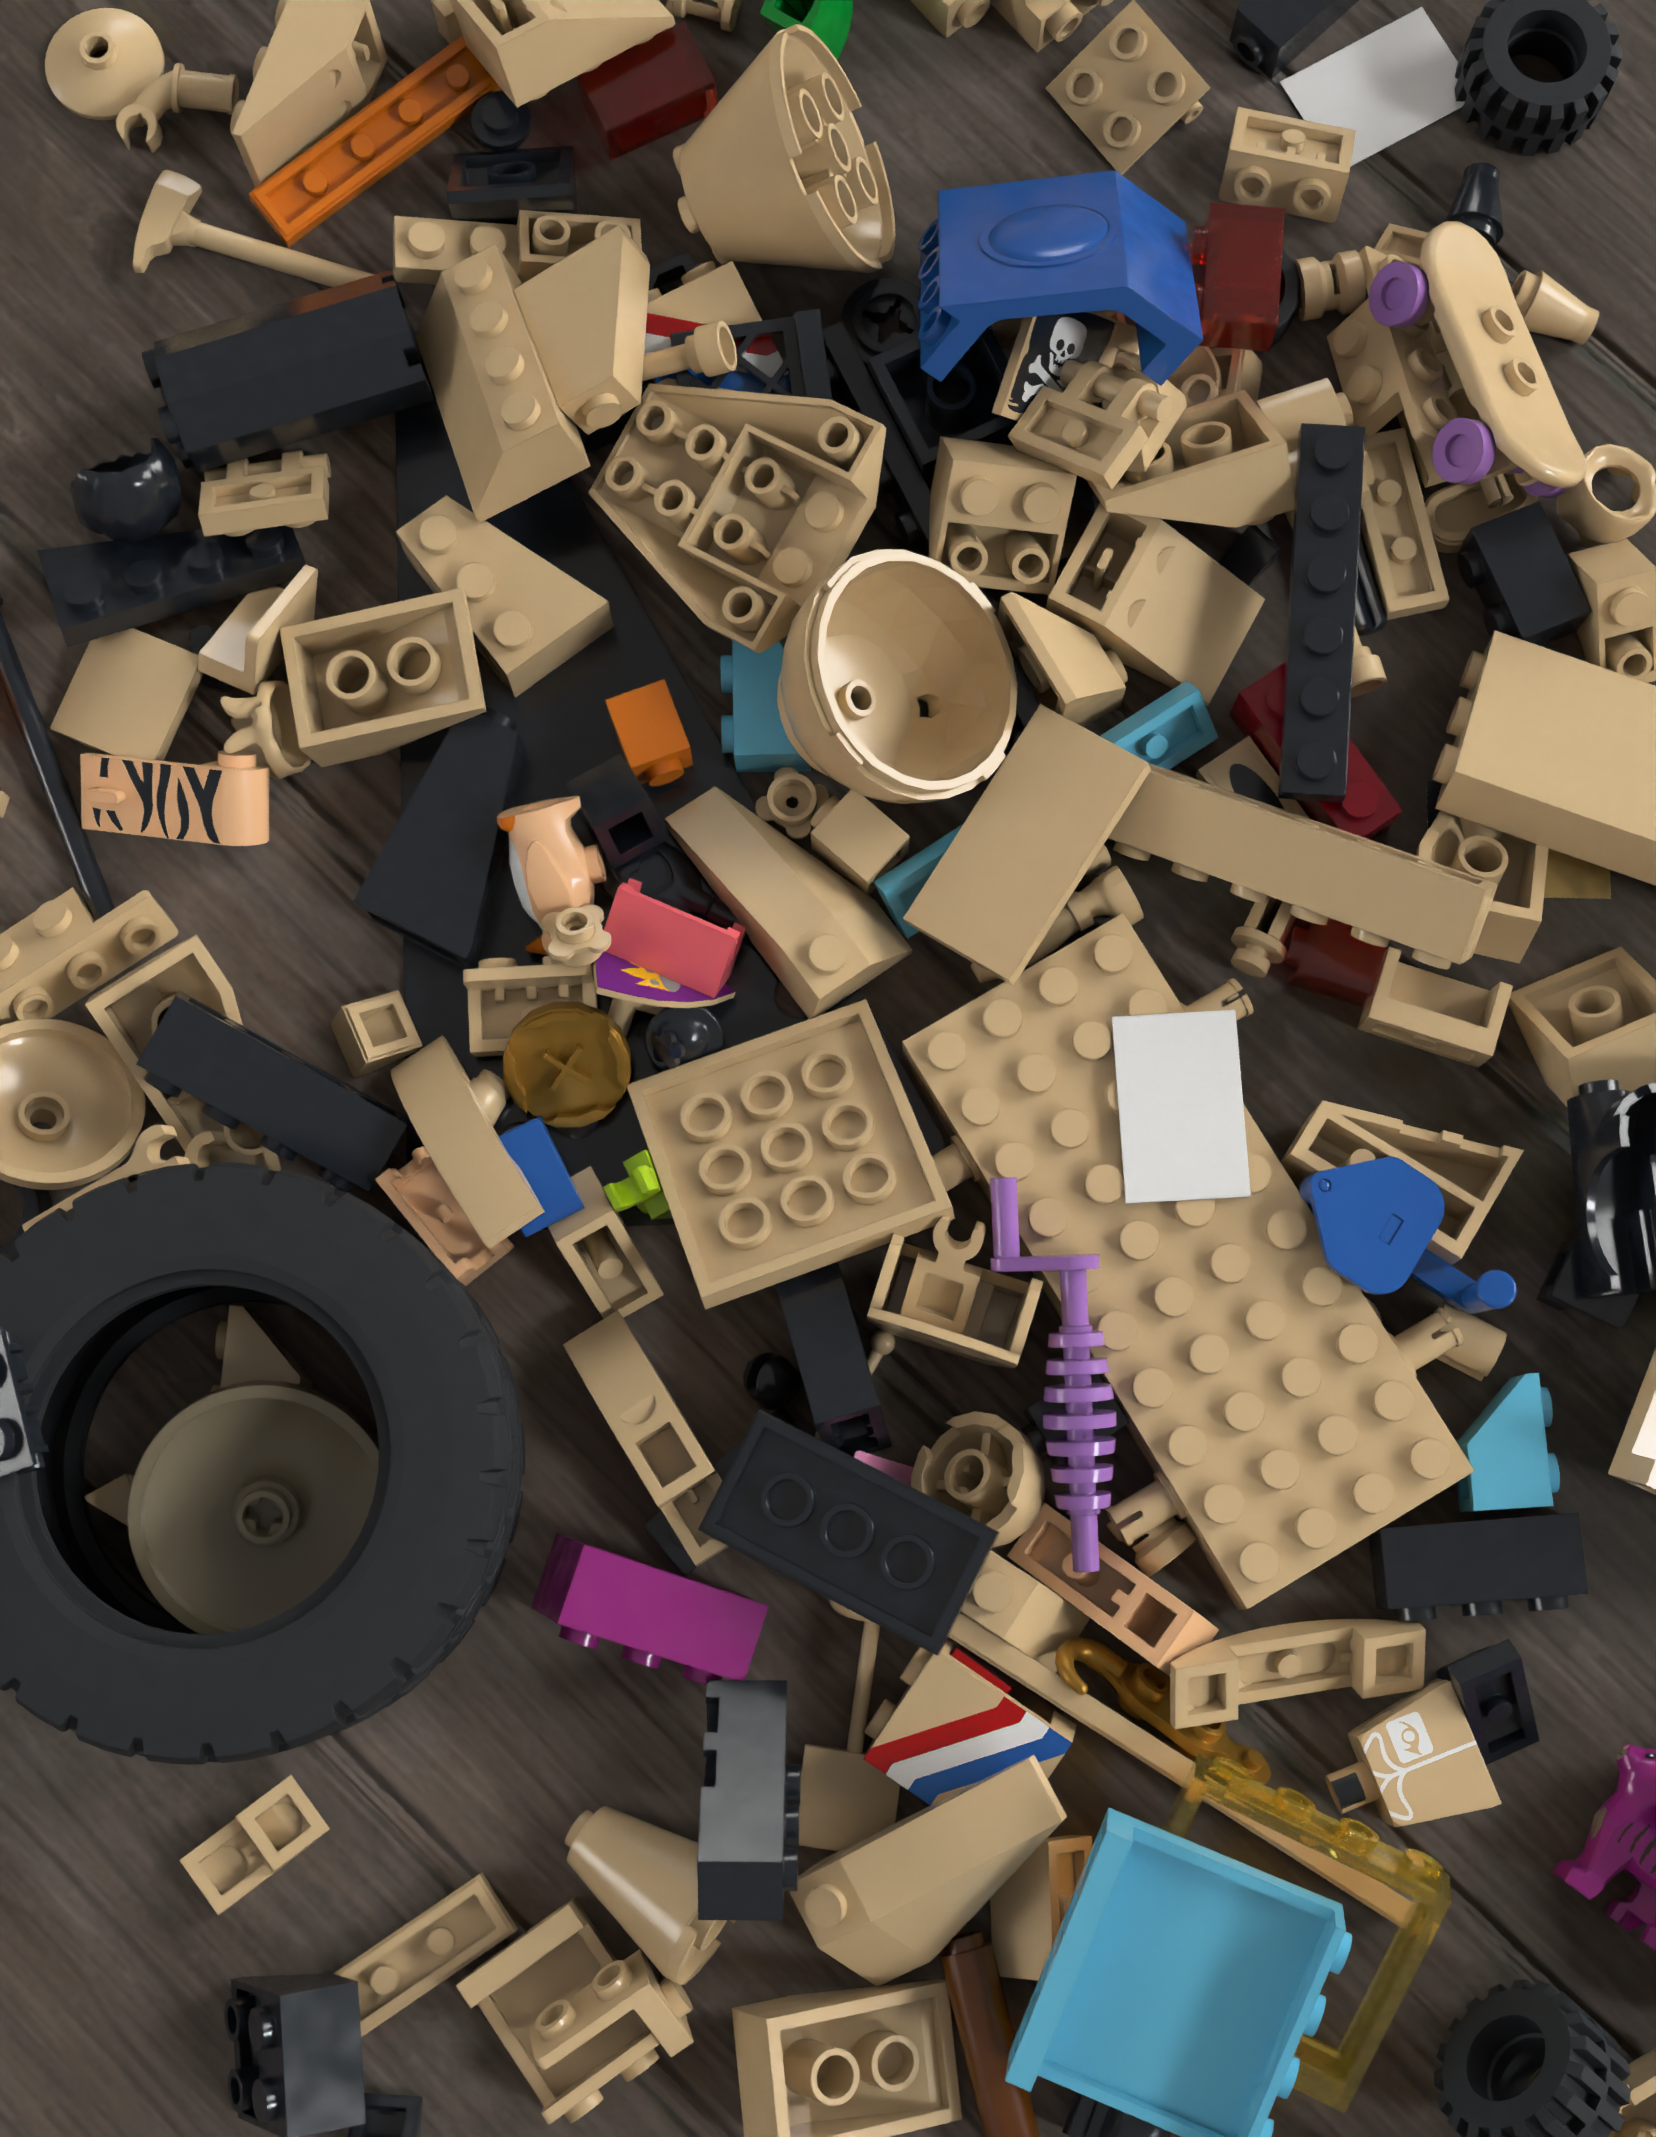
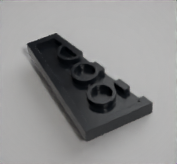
M285 525L256 529L246 535L236 537L225 534L204 537L203 531L200 529L156 535L133 544L113 540L37 550L67 647L291 581L306 564L293 528Z

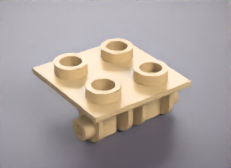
M1132 0L1045 89L1113 168L1123 175L1179 119L1185 124H1189L1196 119L1203 110V106L1198 100L1211 87L1136 1Z

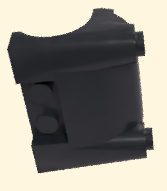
M1613 1079L1581 1084L1578 1086L1579 1095L1567 1100L1583 1298L1641 1295L1655 1291L1656 1082L1646 1084L1633 1091L1620 1090L1618 1080Z

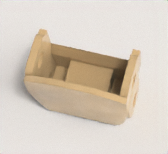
M893 1233L867 1314V1321L889 1334L985 1365L1015 1368L1018 1365L1044 1281L1032 1278L1028 1283L982 1268V1275L963 1335L900 1315L918 1253L922 1248L904 1243L905 1237Z

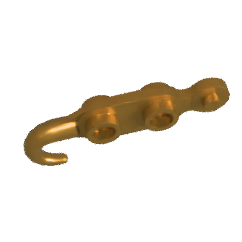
M1083 1637L1067 1639L1057 1648L1055 1664L1058 1673L1064 1682L1077 1694H1086L1088 1685L1076 1672L1074 1660L1085 1663L1107 1679L1117 1690V1699L1123 1710L1134 1718L1147 1721L1170 1738L1177 1750L1184 1756L1193 1760H1216L1224 1766L1236 1784L1247 1790H1260L1271 1778L1269 1764L1263 1755L1249 1746L1232 1741L1226 1734L1225 1722L1174 1729L1170 1723V1679L1166 1673L1151 1663L1138 1664L1122 1659L1105 1645L1093 1639Z

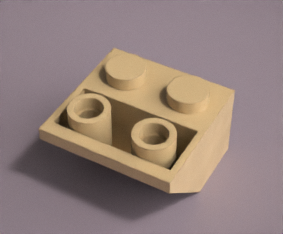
M940 437L930 492L929 558L941 562L963 576L969 583L973 581L977 587L1050 595L1055 585L1077 475L1016 450L1014 445Z

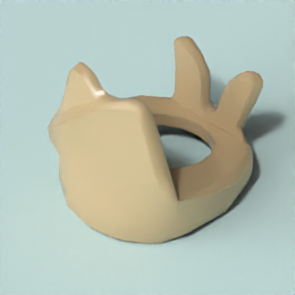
M1613 444L1596 446L1584 454L1586 460L1584 479L1563 494L1557 496L1556 501L1557 513L1578 531L1581 545L1584 548L1626 539L1649 523L1656 513V472L1652 464L1627 447ZM1607 467L1608 472L1615 477L1624 478L1631 476L1635 482L1632 489V498L1635 505L1625 511H1612L1608 509L1592 493L1591 482L1594 474Z
M277 680L261 682L256 697H221V705L225 712L233 717L231 724L237 731L225 742L224 750L226 753L232 754L240 750L256 752L257 762L268 764L269 777L278 780L302 772L310 765L312 759L299 749L290 690L287 683Z

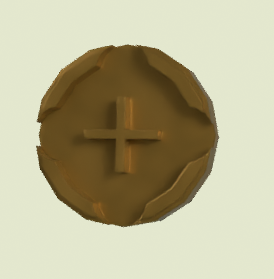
M579 1001L551 1002L531 1010L513 1028L503 1054L504 1082L514 1103L526 1113L528 1110L536 1117L541 1116L545 1124L556 1128L583 1127L605 1118L615 1108L616 1103L625 1093L631 1076L630 1047L620 1026L602 1010Z

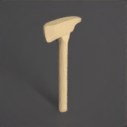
M171 170L162 171L154 184L139 224L133 255L135 273H144L149 262L154 257L170 253L173 246H197L330 287H336L375 275L202 223L201 220L189 215L202 193L200 184L185 175Z

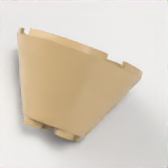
M795 24L778 31L684 144L674 148L673 158L681 176L685 196L680 197L678 200L679 213L689 232L694 234L701 231L710 245L714 256L721 264L734 261L871 273L882 269L881 263L892 259L895 248V217L886 171L877 142L875 141L868 145L864 143L852 113L853 110L862 107L848 77L829 48L807 27Z

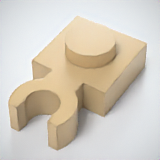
M942 1216L937 1221L933 1231V1242L939 1253L935 1254L920 1249L900 1315L963 1335L983 1271L982 1268L966 1264L965 1261L973 1258L980 1251L985 1238L986 1227L985 1223L977 1221L971 1238L960 1242L954 1240L949 1235L948 1226L951 1217Z

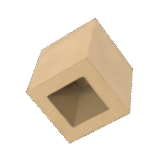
M851 789L841 800L835 795L830 797L818 809L810 821V824L814 827L811 832V849L867 895L876 888L873 881L892 870L909 852L910 836L867 798Z

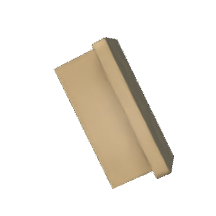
M305 564L285 589L275 585L248 593L200 650L198 671L255 695L259 684L265 682L284 659L279 628L314 621L318 569Z
M1065 1835L1047 1838L990 1898L991 1940L1000 1977L1039 1980L1091 1852L1092 1836Z

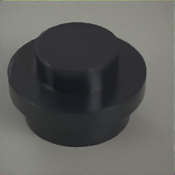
M504 91L492 92L482 97L474 106L471 114V124L476 138L482 145L493 151L517 149L528 137L532 126L528 105L525 103L517 108Z

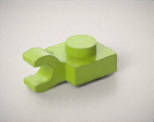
M643 1150L623 1162L630 1177L617 1183H609L603 1187L615 1212L636 1205L642 1212L649 1213L652 1220L673 1218L649 1150Z

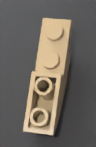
M519 210L517 225L394 216L393 273L397 282L436 285L441 272L496 244L522 283H525L618 225L642 250L640 219L531 210Z
M617 1310L563 1344L614 1435L695 1566L701 1565L729 1547L698 1530L722 1479L620 1312Z

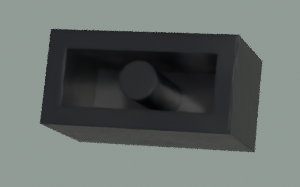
M1540 501L1472 527L1469 530L1459 550L1457 563L1465 584L1471 589L1476 588L1485 607L1483 610V620L1490 637H1492L1494 631H1498L1542 646L1572 634L1579 629L1592 610Z

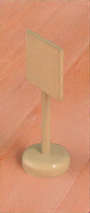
M829 1599L832 1608L838 1614L864 1621L847 1749L805 1744L801 1772L799 1846L840 1851L895 1823L900 1784L863 1759L866 1754L863 1752L864 1730L867 1725L880 1625Z

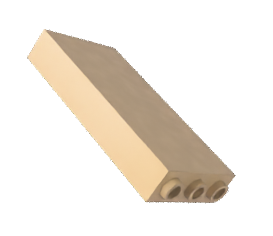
M1494 631L1483 654L1472 651L1460 680L1459 686L1469 689L1467 699L1463 697L1458 698L1447 725L1446 733L1456 737L1453 746L1445 744L1434 770L1432 780L1442 783L1435 809L1656 886V686Z

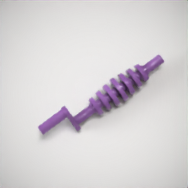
M1017 1177L990 1178L994 1258H990L991 1272L1060 1270L1062 1326H1059V1332L1049 1333L1048 1347L1063 1348V1358L1048 1359L1046 1374L1064 1375L1065 1384L1045 1386L1044 1401L1065 1403L1066 1410L1043 1413V1428L1067 1430V1437L1045 1440L1048 1455L1068 1457L1067 1464L1050 1467L1053 1482L1069 1483V1491H1061L1054 1494L1056 1507L1067 1510V1514L1071 1518L1073 1571L1096 1572L1100 1570L1097 1514H1100V1509L1110 1507L1111 1491L1096 1490V1483L1112 1480L1114 1465L1095 1463V1456L1114 1453L1116 1438L1094 1436L1093 1429L1109 1428L1117 1425L1116 1411L1093 1409L1092 1402L1114 1399L1112 1384L1091 1383V1374L1109 1372L1106 1357H1090V1347L1105 1345L1103 1331L1092 1330V1325H1089L1086 1269L1100 1268L1099 1254L1020 1256Z

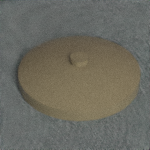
M271 1380L248 1381L217 1389L198 1398L177 1413L154 1437L145 1450L132 1480L127 1512L128 1535L137 1568L145 1584L166 1611L198 1634L226 1633L252 1627L275 1618L295 1607L314 1593L334 1573L348 1555L362 1530L376 1487L379 1461L378 1439L363 1420L348 1407L318 1390L299 1384Z

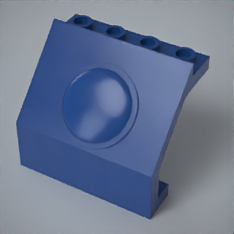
M1116 170L938 191V218L926 229L918 245V250L920 251V271L918 274L920 279V300L918 303V308L920 309V330L918 338L921 340V369L941 382L986 328L1004 319L1113 310L1123 313L1136 322L1141 373L1160 386L1165 383L1203 341L1185 221Z

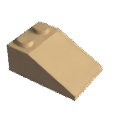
M1245 389L1185 408L1145 472L1125 471L1113 490L1086 479L1106 512L1237 528L1244 525L1266 523L1273 519L1275 515L1293 510L1295 506L1287 442Z
M462 587L279 628L299 749L321 767L380 755L486 712L467 597Z
M937 1979L878 1987L791 1995L732 2008L744 2137H891L962 2120L950 2000L946 1980Z

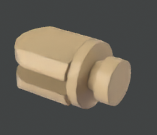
M1269 896L1267 903H1254L1244 927H1237L1231 937L1232 943L1237 947L1231 959V964L1247 975L1264 978L1270 968V963H1282L1287 954V949L1283 944L1296 919L1295 916L1289 913L1292 904L1282 901L1268 934L1262 931L1277 899Z

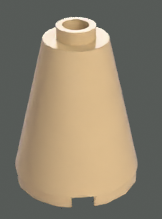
M603 1806L595 1813H592L590 1810L584 1811L574 1822L565 1838V1844L570 1847L567 1863L666 1979H670L676 1984L678 1983L680 1986L685 1985L702 1969L718 1949L721 1942L715 1938L727 1922V1920H698V1843L608 1806Z

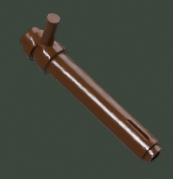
M981 1930L955 1935L945 1947V1953L940 1955V1960L984 2137H1040L1029 2091L1005 2081L1009 2051L1015 2039V2034L992 1942H984Z

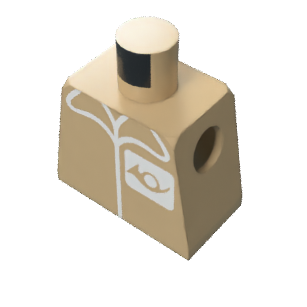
M1434 1679L1424 1684V1689L1411 1692L1352 1729L1348 1733V1737L1358 1763L1325 1775L1330 1794L1341 1814L1375 1801L1384 1823L1393 1827L1492 1808L1502 1804L1452 1683L1442 1679Z

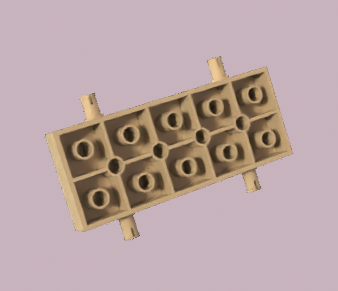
M1122 913L1024 970L1014 986L1003 982L902 1041V1058L950 1135L951 1145L932 1155L946 1192L965 1180L972 1178L974 1182L978 1181L991 1203L990 1178L1017 1177L1020 1252L1023 1256L1099 1254L1100 1268L1086 1269L1089 1325H1092V1330L1103 1331L1105 1345L1090 1347V1357L1107 1358L1109 1372L1098 1375L1104 1383L1112 1384L1114 1400L1129 1421L1126 1427L1154 1471L1153 1476L1155 1479L1154 1482L1131 1496L1105 1509L1112 1523L1114 1521L1115 1524L1137 1511L1142 1512L1140 1518L1117 1531L1119 1536L1129 1546L1133 1544L1134 1540L1177 1515L1179 1519H1183L1196 1535L1197 1544L1237 1610L1249 1609L1475 1471L1416 1378L1417 1369L1455 1346L1459 1347L1464 1343V1339L1458 1326L1437 1339L1431 1337L1432 1333L1454 1321L1450 1314L1442 1307H1439L1433 1314L1396 1336L1386 1331L1361 1289L1327 1266L1313 1213L1302 1199L1298 1189L1244 1104L1251 1197L1126 1204L1112 1017L1235 1010L1237 1021L1244 1016L1251 1015L1254 1010L1247 994L1223 1007V1005L1236 999L1239 996L1238 992L1243 989L1234 978H1230L1225 984L1188 1006L1182 1002L1180 1003L1128 919ZM1060 1270L1032 1271L1037 1280L1044 1281L1042 1288L1062 1320Z

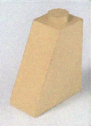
M619 225L513 289L558 407L587 435L599 428L615 423L621 415L641 404L650 263L643 251Z

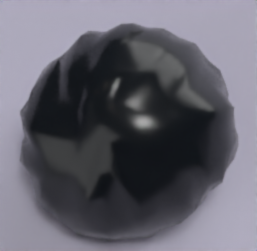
M151 438V453L138 451L134 456L120 454L115 461L103 460L98 462L93 468H83L76 475L75 480L71 482L70 486L71 497L80 524L96 534H105L114 541H125L130 544L155 537L178 515L182 501L181 481L175 459L159 438Z

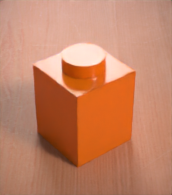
M665 679L605 700L624 758L640 784L648 782L650 786H660L670 783L684 774V768L693 765L691 748Z

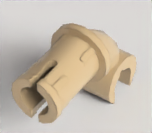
M176 63L172 71L150 83L139 94L134 104L124 107L118 113L116 128L127 149L130 150L132 131L146 124L148 127L146 143L151 152L154 153L161 145L163 138L158 120L170 109L174 113L180 114L183 108L225 112L232 115L239 99L237 75L185 70L182 63Z

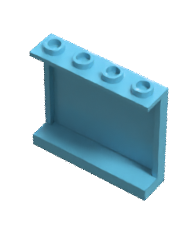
M1108 1807L1009 2051L1005 2081L1031 2092L1038 2075L1181 2137H1271L1274 2120L1268 2118L1276 2097L1287 2099L1293 2089L1300 2066V2059L1295 2057L1294 2054L1303 2034L1313 2037L1321 2022L1326 2004V1996L1320 1994L1329 1971L1337 1975L1341 1972L1351 1948L1352 1934L1346 1932L1343 1904Z

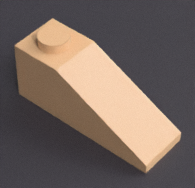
M1044 1503L1037 1518L1029 1529L1021 1535L1007 1557L1169 1676L1170 1662L1213 1640L1219 1631L1217 1627L1099 1541L1100 1570L1096 1572H1074L1072 1564L1071 1521Z

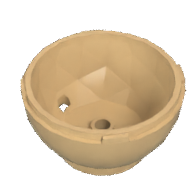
M877 549L851 557L816 585L792 620L784 646L777 689L780 720L787 738L798 754L812 768L863 796L884 802L899 804L933 802L973 789L978 783L987 780L1006 757L1004 751L1009 742L1016 716L1018 684L1013 657L1002 626L994 614L996 610L973 581L969 583L963 576L937 560L905 549ZM918 699L927 702L928 717H920Z

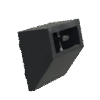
M332 1973L250 1976L231 1979L232 1999H228L226 2002L224 2019L227 2034L230 2040L234 2042L235 2069H232L228 2076V2094L233 2109L238 2112V2118L279 2137H304L366 2124L358 1981Z

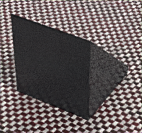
M1249 525L1218 563L1249 586L1275 562L1280 548L1256 525Z

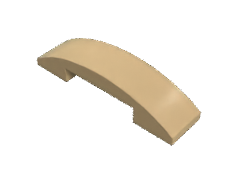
M443 1035L390 1070L398 1096L418 1136L461 1209L489 1249L545 1212L520 1167L506 1151L472 1091L468 1075Z
M1331 1619L1275 1625L1215 1640L1195 1648L1170 1662V1723L1174 1729H1182L1237 1720L1238 1705L1345 1687H1352L1362 1699L1424 1689L1426 1629L1420 1623L1404 1621Z

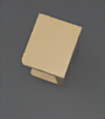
M1388 947L1378 958L1357 1029L1478 1068L1493 1056L1513 985L1499 982L1489 991L1399 962L1401 950Z

